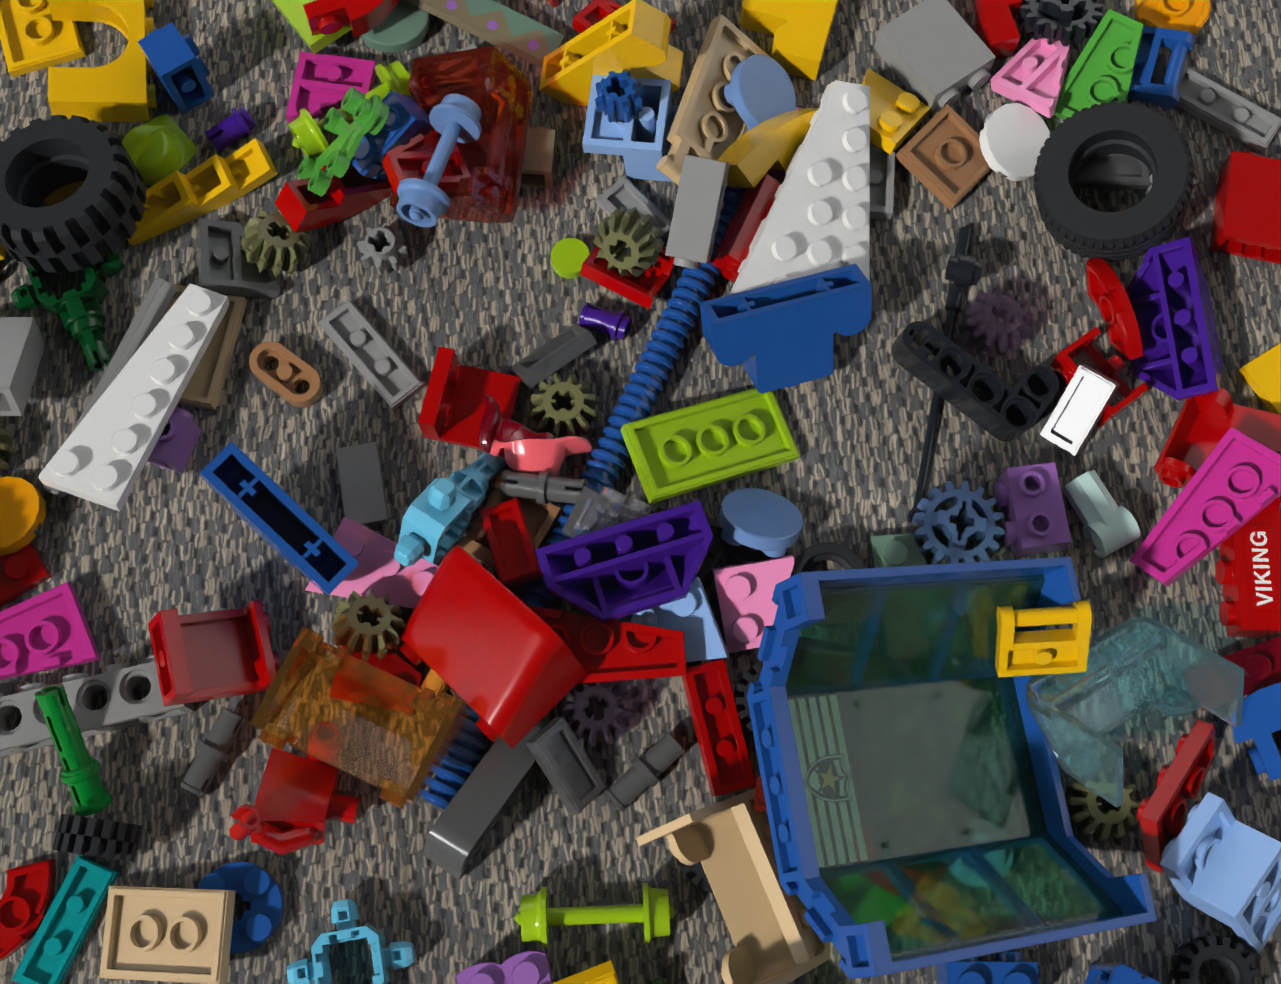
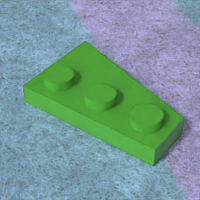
M1108 9L1063 81L1054 116L1065 120L1068 117L1071 118L1075 112H1080L1081 109L1086 107L1091 108V105L1094 104L1100 105L1101 102L1109 104L1111 101H1117V103L1127 101L1144 31V24Z

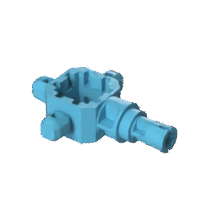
M483 452L471 466L454 471L447 479L435 478L411 503L403 516L399 540L394 553L395 560L403 566L414 565L422 557L432 564L438 563L462 537L469 525L471 514L486 498L489 482L506 466L505 459Z
M354 899L335 901L331 908L332 924H336L337 931L320 934L311 947L313 962H311L310 958L292 962L287 966L288 984H313L314 981L315 984H332L329 953H331L330 945L367 938L368 945L371 944L375 975L372 976L373 984H388L391 980L389 966H392L393 970L408 967L416 962L414 945L408 941L391 942L390 947L386 948L385 935L375 927L366 925L357 927L356 920H360V914Z

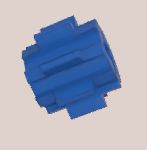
M610 71L606 79L602 78L601 82L596 83L598 95L595 99L597 112L603 111L605 116H608V122L616 123L617 120H624V123H628L632 115H637L638 111H643V103L640 98L644 95L642 82L636 83L634 78L631 79L629 71H622V73Z

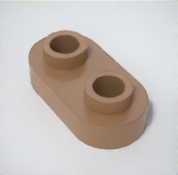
M273 341L263 342L252 350L249 357V366L253 374L260 382L296 407H308L320 399L323 393V382L319 374L313 367L280 343ZM269 361H279V365L275 370H266V365ZM304 382L310 384L308 391L305 393L296 392L299 384Z

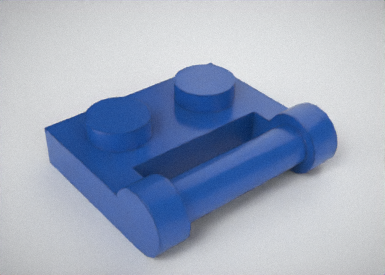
M1144 26L1127 99L1154 102L1157 106L1165 109L1176 107L1181 94L1178 90L1186 55L1193 48L1194 36L1187 31ZM1161 47L1171 50L1163 85L1151 83Z

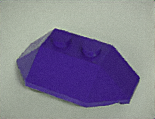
M1186 237L1148 249L1143 258L1144 262L1135 273L1126 290L1136 316L1143 348V357L1131 360L1133 375L1178 401L1220 391L1222 356L1209 288L1192 239Z
M698 500L535 549L547 591L604 623L686 598L713 542V534L702 504Z

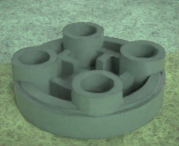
M399 0L390 15L373 30L361 35V38L369 48L383 52H401L408 49H416L422 44L423 38L429 30L431 14L404 0Z

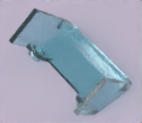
M1133 617L1089 643L1086 672L1036 675L1031 678L1026 684V703L1061 768L1115 807H1119L1123 804V749L1104 737V735L1149 706L1171 717H1181L1202 707L1237 727L1242 724L1244 669L1155 619Z

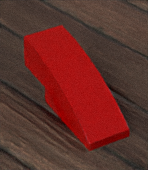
M974 0L975 27L978 37L996 56L995 60L1013 56L1020 40V34L1014 20L1022 0Z
M350 162L349 168L342 178L333 176L328 190L322 197L307 189L310 178L285 182L274 204L293 231L299 233L335 223L360 213L394 194L388 177L385 181L364 177ZM327 165L323 166L321 170L324 171Z

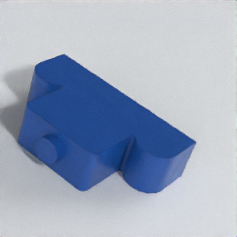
M855 263L700 302L702 332L712 352L721 364L736 366L744 362V369L759 393L793 387L800 383L830 376L833 373V334L838 332V334L843 336H853L866 328L872 314V284Z
M232 441L199 472L203 480L233 507V511L293 568L297 567L325 595H329L359 564L347 550Z

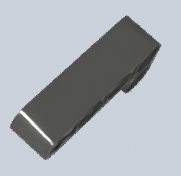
M541 719L513 749L500 737L495 741L434 823L426 837L423 856L458 880L462 879L467 872L465 868L474 855L478 856L484 839L537 767L538 763L526 742L546 726L548 722Z

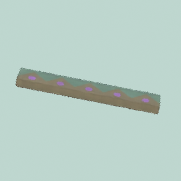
M404 0L540 68L543 66L544 57L564 43V34L494 0Z

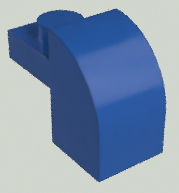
M1281 682L1259 689L1247 696L1238 706L1232 721L1234 743L1237 744L1252 739L1255 747L1248 749V753L1257 775L1266 772L1270 781L1281 778V756L1271 734L1281 730Z

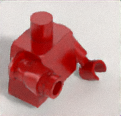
M322 723L313 729L308 738L307 758L280 749H271L254 806L249 804L241 805L231 814L233 819L241 821L236 822L229 829L230 836L233 839L243 840L250 835L251 843L259 844L277 854L285 855L309 847L312 844L324 843L331 820L356 823L360 798L338 794V758L343 745V739L334 725Z

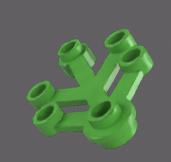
M351 87L342 100L341 109L353 115L354 121L352 123L346 120L344 112L334 107L330 108L324 118L322 128L339 136L319 157L314 156L311 158L306 156L297 171L298 178H310L307 186L309 191L322 197L328 190L334 175L338 178H342L345 175L364 135L368 132L375 136L380 132L389 114V106L383 103L382 97L374 94L369 99H366L364 93ZM327 165L324 171L321 170L323 166Z

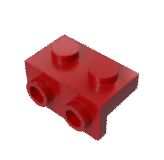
M596 246L583 262L580 275L650 310L671 279L675 266L673 264L675 257L666 256V248L663 247L659 252L658 262L652 268H649L638 277L630 273L621 278L618 268L615 267L607 270L609 262L606 258H596L598 251L601 249Z

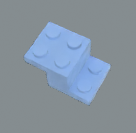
M593 74L582 143L584 153L622 155L626 177L630 179L673 182L656 169L658 161L663 156H668L672 146L666 139L679 105H673L671 80L631 77V79H635L636 83L642 82L644 95L640 97L643 103V111H638L637 115H632L628 123H624V120L610 123L608 122V116H605L603 111L597 112L595 99L598 97L596 83L601 82L602 78L606 79L608 76Z
M1207 792L1201 803L1194 805L1190 810L1186 825L1178 837L1171 840L1165 847L1160 865L1185 902L1231 927L1241 944L1259 955L1281 921V842L1235 820L1225 800Z

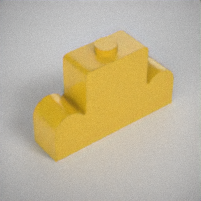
M643 0L630 1L546 55L543 60L539 91L565 104L588 106L592 75L609 76L610 71H615V73L629 71L631 77L671 80L672 93L678 91L680 88L684 53L668 44L671 27L670 17Z
M743 0L740 26L744 29L774 36L771 58L776 60L788 74L816 81L839 0Z

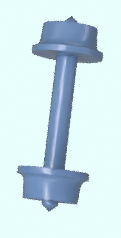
M448 94L444 96L440 104L432 108L429 114L430 124L441 134V137L422 180L406 178L400 181L397 188L399 197L396 206L397 212L409 223L420 227H432L436 224L439 216L447 214L450 208L449 197L443 190L437 187L456 142L472 143L478 140L482 131L479 123L482 115L481 109L470 98L460 94Z

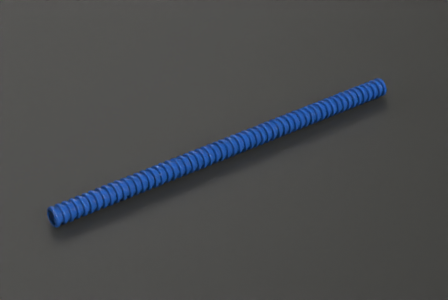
M726 186L723 199L724 207L720 213L712 258L707 263H701L698 269L686 267L683 269V277L678 279L677 287L672 291L671 296L673 298L668 299L666 303L667 308L661 313L662 319L657 321V329L651 333L652 340L647 341L645 345L647 351L641 353V361L635 365L636 372L631 373L629 377L631 383H627L624 387L626 394L620 395L618 399L620 405H616L613 409L615 416L609 417L608 424L610 426L604 427L602 431L604 438L598 439L597 446L599 448L593 449L591 453L593 460L587 461L586 468L588 470L583 471L580 475L581 479H587L588 493H583V496L587 497L585 505L581 506L571 503L564 506L563 512L565 516L558 518L557 521L560 526L559 528H553L552 535L554 538L547 540V546L591 533L592 530L590 528L597 526L598 520L596 516L602 515L604 509L601 506L608 503L609 497L607 494L613 493L615 489L613 482L619 481L620 474L618 472L623 471L626 467L624 460L630 459V454L620 429L623 424L651 416L653 412L651 406L656 405L658 402L656 395L662 394V384L668 382L669 377L667 374L672 373L674 369L672 363L678 361V353L684 349L683 342L688 341L689 332L695 327L694 321L700 317V302H704V300L709 298V290L714 288L715 280L720 276V269L711 264V261L747 188ZM543 577L532 580L530 585H525L523 591L526 594L524 597H519L524 604L551 609V607H556L559 603L556 599L557 596L547 591ZM468 704L464 706V710L467 711L465 716H459L458 722L461 723L459 728H453L451 732L454 735L453 740H447L445 744L448 747L447 752L441 753L439 756L442 760L440 766L435 765L433 768L436 772L434 778L429 777L427 783L430 784L428 790H422L420 794L424 797V800L444 810L463 786L469 773L471 774L474 771L473 765L475 761H481L482 756L479 755L481 749L486 750L488 744L485 742L487 736L475 725L481 717Z

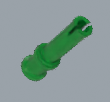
M56 683L42 688L41 691H37L34 695L42 710L51 738L63 766L59 776L62 783L68 784L75 804L72 807L74 815L84 817L102 811L113 802V797L103 787L98 773L101 768L99 761L94 756L89 755L77 720L69 704L63 683Z

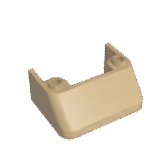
M758 789L747 791L691 812L636 837L638 845L641 846L666 836L671 853L681 863L694 865L701 862L735 945V948L726 952L722 959L721 975L725 984H788L829 959L831 953L830 941L823 943L804 918L805 911L808 910L798 895L788 896L780 885L764 792Z

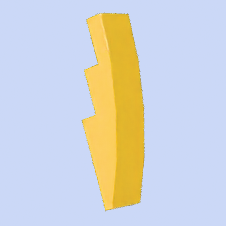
M254 138L225 159L215 154L184 175L175 170L147 189L144 204L145 210L141 222H135L137 226L136 232L131 239L127 238L129 244L133 246L223 207L278 175L264 144Z

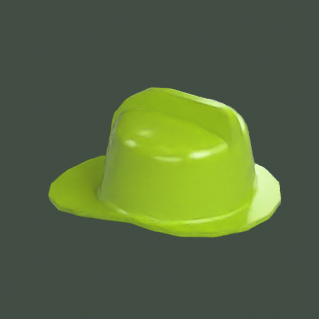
M168 114L157 116L145 125L133 128L125 135L122 141L124 148L143 179V184L150 186L155 185L175 170L180 172L198 150Z

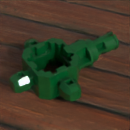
M110 252L103 257V262L95 266L91 263L83 265L86 272V282L81 283L83 290L77 292L75 288L62 293L64 297L62 299H58L56 295H53L49 284L51 283L49 278L54 276L53 272H45L43 268L42 270H34L26 267L32 284L25 283L14 289L11 293L15 307L19 311H29L39 308L41 303L53 316L61 318L66 332L72 335L75 341L80 342L89 370H104L101 361L104 360L107 367L113 356L103 336L106 319L100 305L103 304L108 290L102 277L107 276L110 278L123 270L125 266L119 253L113 254Z

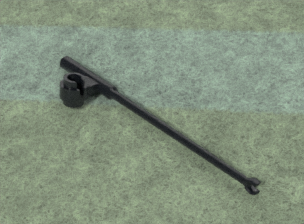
M970 227L959 228L955 254L949 257L945 272V280H950L945 304L947 316L943 335L951 341L953 339L957 313L961 311L964 289L968 288L969 285L977 286L983 263L975 261V256H970L975 232ZM940 363L942 371L946 374L948 365ZM934 391L914 504L907 515L909 523L912 522V517L915 513L922 512L918 509L917 505L925 495L942 397Z

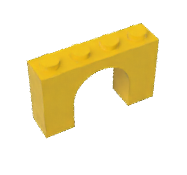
M48 0L53 21L104 23L119 30L128 40L124 52L109 64L99 67H48V103L51 114L65 115L68 119H71L72 115L88 118L89 121L94 120L97 122L150 121L149 108H157L156 84H149V74H155L138 41L155 30L154 17H147V8H154V0Z

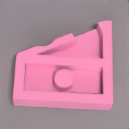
M1042 37L1038 40L1032 38L990 79L991 90L1051 118L1055 113L1070 60V45L1063 46L1060 41L1056 40L1052 45H1048L1047 38Z
M793 555L712 568L728 653L760 647L764 628L774 624L778 605H775L772 601L775 586L790 578L795 563Z

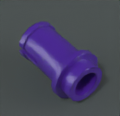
M243 107L237 111L233 108L231 110L233 114L204 132L219 153L248 133L251 136L253 134L251 130L257 127Z
M587 302L581 311L579 325L583 328L586 327L610 335L611 340L616 342L618 339L626 340L631 329L632 318L626 316L625 311L621 310L619 313H615Z

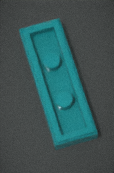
M78 854L11 980L19 984H62L108 897L109 886H114L120 872L82 854Z

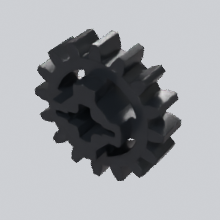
M1022 0L1017 22L1018 24H1024L1022 29L1024 33L1034 32V40L1041 39L1042 37L1047 38L1048 45H1052L1055 40L1060 41L1063 46H1068L1070 40L1077 44H1083L1084 37L1090 39L1100 24L1103 16V5L1096 3L1097 0Z

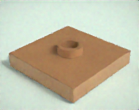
M948 104L895 155V158L949 210L991 169L982 155L979 142L980 135Z

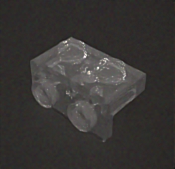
M584 486L562 532L575 538L651 515L650 512L653 507L633 496H630L628 502H626L627 496L608 486H604L601 492Z

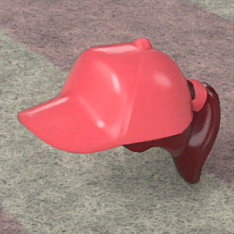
M490 395L484 396L485 412L479 428V445L484 452L504 458L513 472L539 475L541 471H547L556 477L565 457L592 451L590 442L585 438L578 436L555 438L551 433H536L517 421L503 419L497 401Z

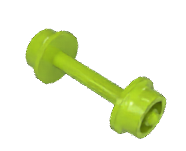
M398 60L386 66L381 64L375 65V71L381 84L365 93L366 99L376 94L382 97V100L391 90L411 96L412 98L418 96L413 82L414 74L407 72ZM305 108L299 110V117L288 124L294 137L292 146L301 148L306 156L313 158L322 154L327 149L329 144L325 136L331 132L322 128L324 118L315 122L310 113ZM341 108L338 109L346 114L348 122L353 120L352 114Z
M642 883L643 904L549 908L548 888L541 887L538 893L521 895L520 911H518L513 919L518 925H521L522 942H539L542 948H549V926L644 922V941L646 944L650 943L654 937L670 935V919H673L678 911L672 905H669L668 889L651 888L648 883Z

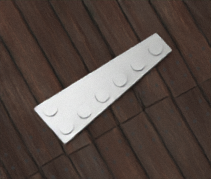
M191 283L188 285L41 471L38 478L42 484L110 509L121 511L230 305L228 296Z

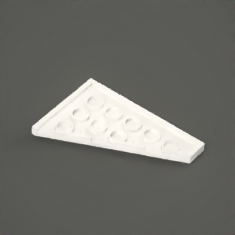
M838 80L827 85L820 100V108L813 114L809 122L811 126L805 139L797 147L785 172V180L778 186L774 194L775 201L767 217L761 221L749 246V254L742 261L737 271L739 275L729 295L855 263L869 280L870 86Z

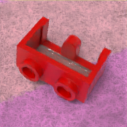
M1095 327L1059 352L1050 366L1057 375L1059 387L1064 390L1068 387L1080 364H1086L1120 384L1098 421L1102 427L1137 402L1149 388L1145 383H1142L1133 391L1130 390L1118 376L1125 367L1122 359L1114 355L1106 361L1092 345L1101 334L1099 329Z

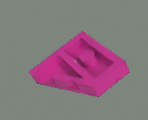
M300 51L285 115L288 123L299 117V110L305 108L313 119L325 116L332 107L340 109L342 100L351 87L364 94L372 90L376 78V62Z

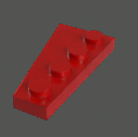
M528 606L561 637L587 672L577 684L687 676L685 635L683 631L616 620L602 623L589 615Z

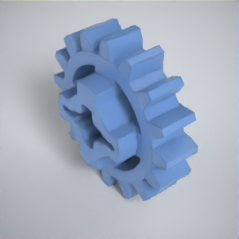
M946 481L942 493L934 486L928 492L930 500L925 498L920 500L917 507L922 512L915 513L912 523L921 527L915 530L913 537L914 539L924 540L925 543L920 549L922 554L929 551L935 554L931 564H938L942 559L946 560L947 564L974 562V560L976 562H985L989 559L986 552L994 554L1000 546L993 539H1000L1004 535L1005 530L995 526V524L1000 522L1004 515L1003 513L992 512L991 508L997 501L995 498L986 501L981 498L984 492L983 487L980 486L973 493L969 491L968 481H963L959 489H955L951 481ZM952 502L949 510L939 509L938 512H934L941 504ZM958 513L960 527L965 528L959 537L956 531V524L952 523ZM934 534L939 535V537L945 543V546L939 542V540L936 538ZM982 540L977 547L963 551L967 541Z

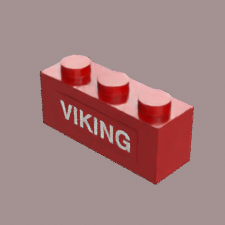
M1265 508L1219 545L1220 560L1216 563L1215 576L1217 583L1223 585L1224 601L1220 603L1219 618L1221 624L1227 626V637L1275 638L1281 635V509L1278 512Z

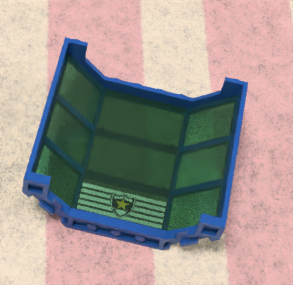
M1071 557L800 572L776 584L772 601L775 605H778L774 624L764 628L757 655L758 659L764 662L759 681L750 682L747 701L779 882L788 896L798 895L808 910L805 911L804 918L823 943L831 941L843 958H841L839 966L849 979L879 977L1157 921L1146 873L1114 877L1073 836L1070 814L1065 801L1060 770L1055 757L1050 726L1047 721L1037 675L998 677L995 668L997 606L1012 605L1013 610L1061 607L1081 600ZM1047 625L1015 627V632L1045 630Z

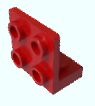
M439 346L418 420L424 438L482 450L479 445L478 435L485 412L484 396H492L499 405L503 419L512 420L521 387L520 377L461 365L454 349Z

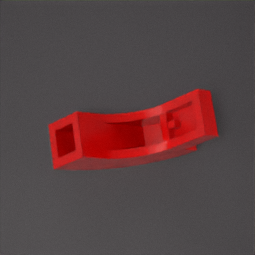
M316 0L304 4L303 8L312 36L333 34L338 32L343 26L350 25L354 38L380 25L394 10L399 0Z

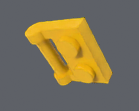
M1088 600L1073 602L1072 606L1013 610L1012 605L997 606L995 668L998 677L1086 672L1092 625V611ZM1073 624L1071 629L1015 632V627Z

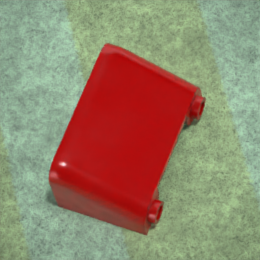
M456 545L444 556L399 636L404 642L399 650L416 667L422 661L428 667L430 666L481 717L475 725L493 743L500 737L511 749L587 674L561 637L459 545Z

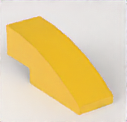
M801 108L785 112L763 121L744 133L717 159V161L731 163L727 184L730 187L755 188L768 170L786 171L797 147L805 139L811 126L809 122L813 114L819 108Z

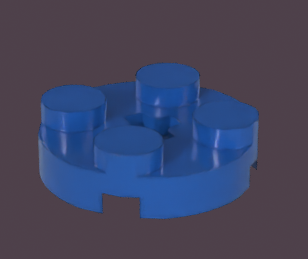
M248 862L225 864L213 873L207 874L199 884V889L236 890L235 895L239 893L243 901L250 902V910L243 912L242 920L236 921L235 914L233 916L230 953H244L259 948L273 935L283 919L285 901L282 888L270 872L256 864Z

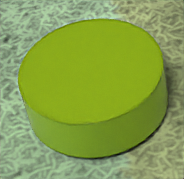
M564 238L558 241L551 250V264L554 271L559 276L567 279L582 276L580 275L582 264L590 255L589 249L583 241L577 238Z

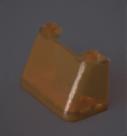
M303 626L250 722L255 728L262 731L258 739L280 751H283L287 744L382 790L379 798L396 807L403 809L406 802L415 805L469 715L464 702L444 692L437 699L433 690L426 687L423 690L349 655L347 650L339 646L336 648L326 642H322L324 639L323 635Z

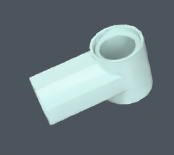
M1095 470L1078 476L1061 489L1084 525L1083 535L1085 539H1091L1096 547L1093 551L1100 558L1106 557L1139 539L1140 529L1135 518L1125 507L1117 506Z

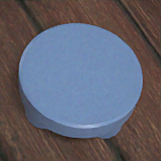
M756 54L739 62L732 72L730 83L724 88L725 99L730 105L735 106L739 116L747 124L748 130L779 114L796 110L795 89L788 73L776 60L767 55Z
M759 488L737 489L727 494L722 501L719 512V522L723 528L721 537L730 545H745L753 549L762 550L769 557L780 558L785 555L788 547L797 542L803 526V517L799 509L791 501L775 492Z

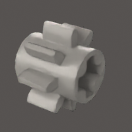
M384 223L382 227L374 229L367 227L368 234L365 241L357 242L360 252L364 254L361 257L364 267L368 268L374 264L379 276L383 275L384 270L391 268L398 272L400 270L398 266L400 258H407L409 256L406 246L402 245L405 241L402 231L400 230L393 234L389 230L387 223Z

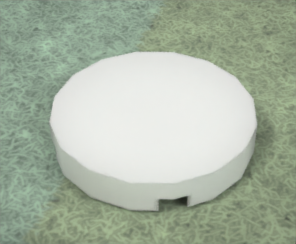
M1020 103L1005 104L988 114L984 120L986 122L984 123V128L980 130L979 136L982 155L992 170L1008 176L1006 177L1008 180L1024 181L1034 176L1037 157L1040 155L1041 148L1044 147V142L1050 137V131L1043 118L1032 108Z

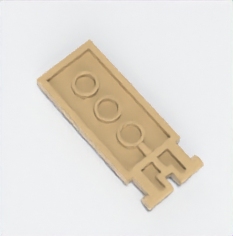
M722 14L712 19L666 139L672 146L668 156H663L656 165V169L678 186L685 154L717 160L731 144L749 131L747 124L739 116L735 106L730 105L725 99L724 88L730 83L732 72L739 62L756 54L769 56Z

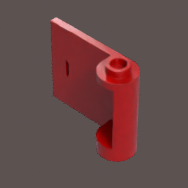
M1222 387L1217 392L1187 398L1155 463L1154 470L1159 475V480L1162 483L1173 488L1186 486L1230 427L1235 428L1281 455V415L1233 404L1231 395ZM1281 496L1266 508L1279 512L1281 509Z

